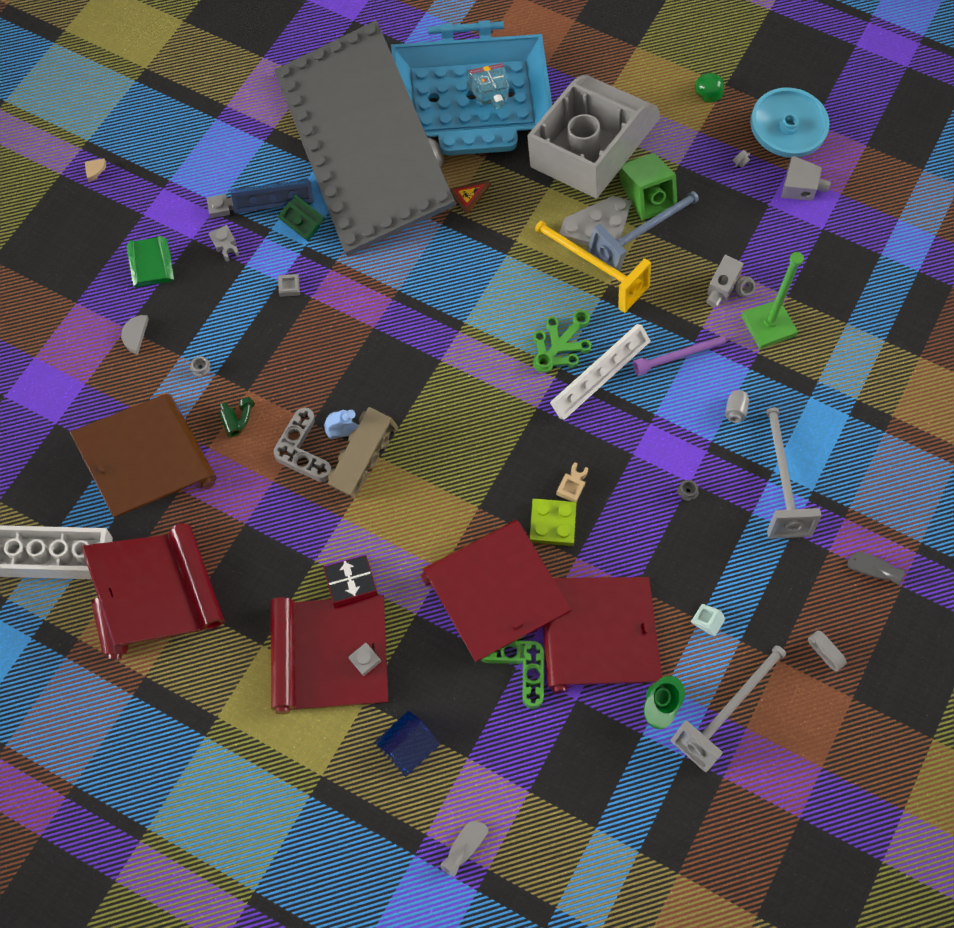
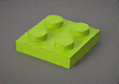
M533 499L530 528L531 543L573 546L576 502Z

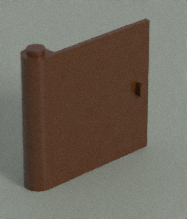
M171 394L158 396L70 431L113 518L194 484L200 489H209L214 486L217 480L213 469Z

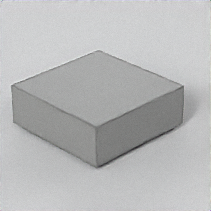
M299 274L278 275L280 297L300 295Z

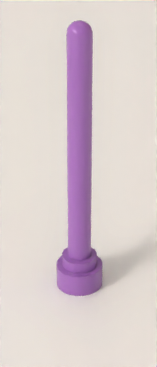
M720 336L650 360L643 358L634 360V371L637 376L645 375L652 367L725 344L727 338Z

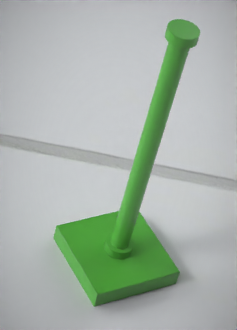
M794 252L790 256V265L776 299L744 311L741 315L759 349L790 339L798 334L795 325L783 306V302L798 266L804 260V256L799 252Z

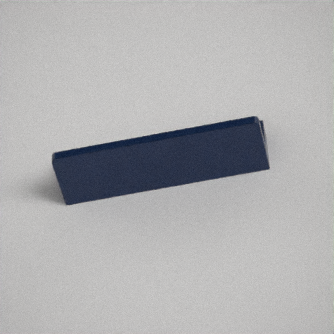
M309 179L230 190L234 213L283 207L293 200L295 194L306 203L314 202Z

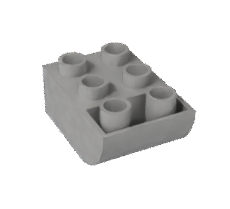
M581 75L571 82L528 134L530 167L597 199L660 119L659 109L652 103L589 75Z

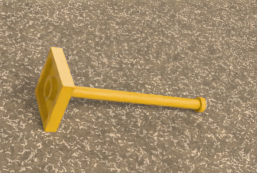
M542 220L537 223L535 227L536 232H542L622 282L619 285V310L626 313L650 287L651 262L644 258L626 276L552 230Z

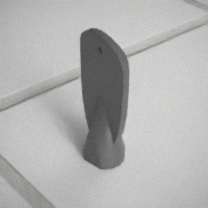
M864 552L854 553L847 562L848 568L874 578L891 580L897 585L901 584L905 569L895 568L882 559Z

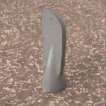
M476 821L467 823L454 841L448 858L441 863V869L450 876L455 877L459 867L473 855L487 836L488 827Z

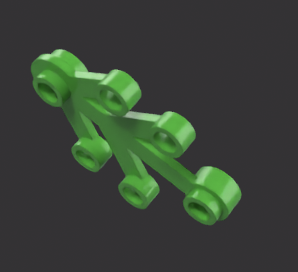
M576 311L573 316L572 325L560 338L558 335V319L556 317H549L547 319L546 328L550 332L552 346L547 353L545 348L546 334L543 331H536L534 333L533 341L537 344L538 354L533 359V366L538 372H549L553 366L567 365L569 368H576L578 366L579 357L576 354H570L567 357H555L559 352L580 351L583 354H587L591 351L592 344L589 340L567 343L580 328L588 326L590 315L587 311ZM554 322L556 325L551 326L549 323ZM542 336L543 339L538 340L536 337ZM582 345H587L588 348L584 349ZM574 359L576 362L571 363L569 360ZM540 362H546L547 365H541Z

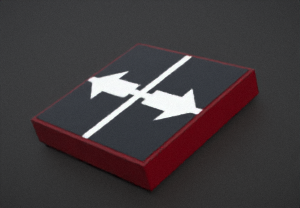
M366 555L323 566L334 607L378 595Z

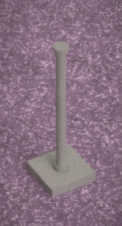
M775 407L766 410V414L770 419L787 510H775L767 530L768 539L812 537L820 521L821 511L820 508H795L778 419L779 409Z
M776 645L772 649V654L702 733L686 720L670 741L703 771L707 772L723 754L709 739L779 659L785 657V650Z

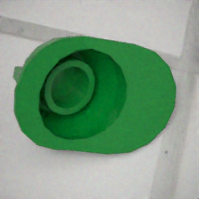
M665 676L648 688L644 704V715L651 727L664 729L674 720L685 699L684 685L678 678Z

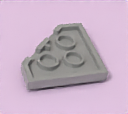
M611 196L565 217L559 234L573 243L589 246L594 227L601 224L618 240L622 237L632 201Z

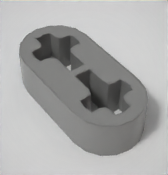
M818 630L808 637L811 647L832 670L837 672L847 664L843 654L824 633Z

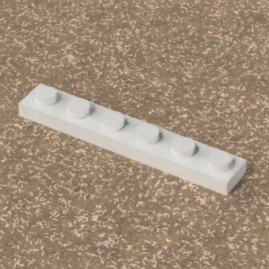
M636 324L550 402L560 419L565 420L651 342L642 325Z

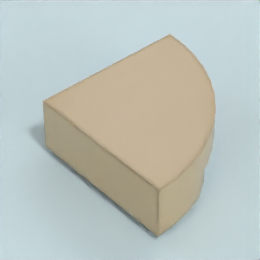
M105 159L85 162L88 182L97 179V176L105 170Z

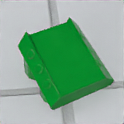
M159 235L156 238L129 241L126 246L134 287L174 280L171 252L168 247L167 238Z

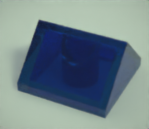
M407 711L374 742L405 778L440 746V743L426 724L410 711Z

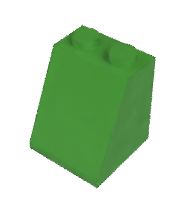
M655 153L626 162L619 170L620 183L642 221L657 216L677 203L676 174Z

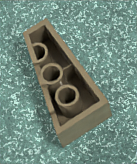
M368 407L367 411L362 412L358 428L352 431L348 439L349 444L347 448L343 449L338 457L339 463L337 467L333 468L328 475L329 481L327 484L354 499L369 476L368 468H373L378 462V452L380 449H386L389 444V434L391 432L396 433L399 428L391 417L371 407Z

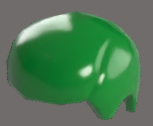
M712 72L701 75L695 81L696 94L701 95L704 102L720 100L724 95L723 79Z

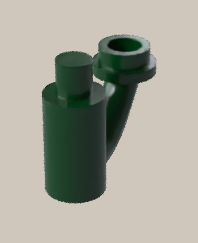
M245 397L239 401V408L243 411L239 420L234 409L229 408L227 402L220 404L221 411L219 415L228 437H235L241 434L242 429L248 423L251 408L255 406V402L250 397Z

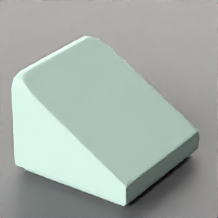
M702 604L691 623L708 634L716 636L725 621V617L721 610Z

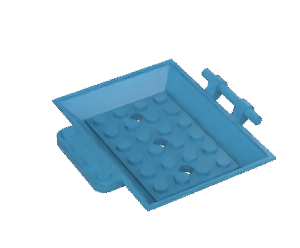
M485 20L471 24L452 25V23H442L441 26H428V34H441L442 41L391 44L393 59L427 137H438L439 147L443 154L463 155L514 150L518 141L517 131L532 130L552 106L542 34L491 37V30L504 29V22ZM479 31V38L453 40V33ZM501 63H503V64H502V65H498V66H503V65H504V67L494 68V69H490V70H488V71H481V72L471 73V72H475V71L484 70V69H479V70H474V69L483 68V67H485V66H492V65H497V64H501ZM506 93H513L514 96L508 97V96H506L505 94H506ZM470 95H474V96H476L477 98L471 100V99H468L467 97L470 96ZM501 95L503 100L496 102L494 96ZM431 98L438 99L437 102H430L429 100Z

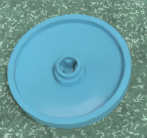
M778 88L765 93L756 102L751 114V129L756 140L768 151L783 157H803L815 152L823 144L829 131V117L822 103L808 92L796 88Z

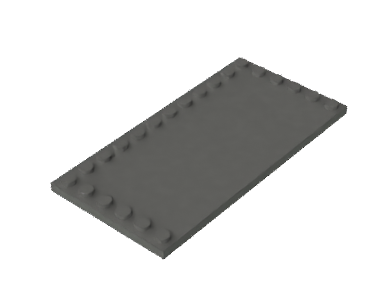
M377 20L274 70L347 256L456 206Z

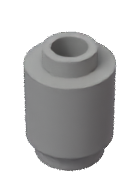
M735 390L729 395L725 417L730 422L739 423L746 419L750 401L746 392Z

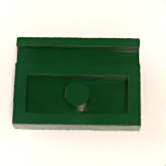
M295 194L293 200L288 202L277 217L309 242L321 227V223L326 221V218Z

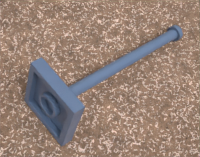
M691 191L686 198L618 240L601 224H598L593 229L587 251L616 270L621 271L627 253L622 246L689 204H695L698 202L699 197L696 192Z

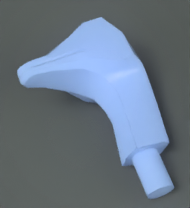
M341 410L328 415L324 427L325 433L330 440L350 436L352 431L358 428L359 425L352 422V418L355 417L353 410Z

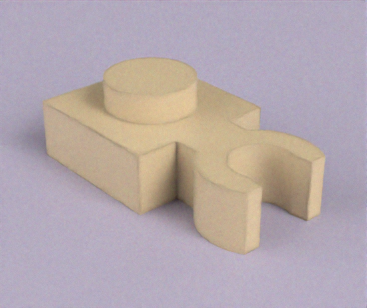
M575 462L571 468L572 476L565 474L556 495L577 503L585 486V482L582 479L587 476L588 468L585 467L584 471L579 473L576 471L578 463Z

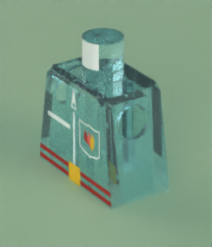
M499 63L468 70L467 85L480 104L493 103L494 108H502L505 105L504 100L507 99L509 91L504 64Z

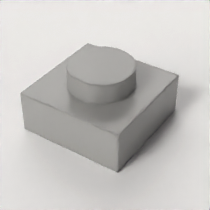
M367 643L363 644L348 657L363 676L381 662L380 658Z

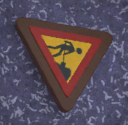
M486 181L452 187L450 191L462 210L467 214L472 208H475L476 203L481 200L480 198L491 186V182Z

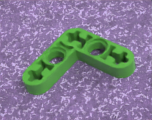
M515 641L500 650L501 657H497L498 652H494L489 657L481 659L485 663L523 664V703L529 709H537L541 706L544 698V649L540 643L535 641ZM514 647L517 650L516 656L513 658L505 656V648ZM531 648H535L536 652H539L536 654L535 664H531V654L527 653L531 651ZM529 670H537L540 674L539 679L536 681L529 680L527 677ZM526 685L532 687L540 685V688L535 687V696L539 697L535 703H531V700L527 698L531 694V687H526Z

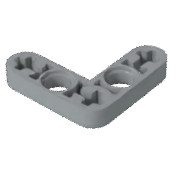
M300 408L294 414L274 448L275 459L278 463L316 481L325 482L328 480V475L331 471L330 464L315 455L299 449L315 422L312 410ZM308 415L309 420L305 419L302 423L301 417ZM296 431L300 433V437L297 440H291L288 438L289 434ZM285 450H287L288 455H283L281 457L280 451L284 452ZM300 458H307L309 460L308 464L304 467L298 466L297 461ZM323 467H325L326 473L322 472L321 474H318L317 469L321 470Z

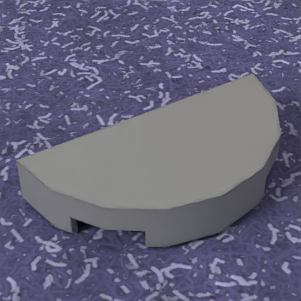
M147 315L131 318L122 329L121 338L124 345L130 352L137 355L149 320Z

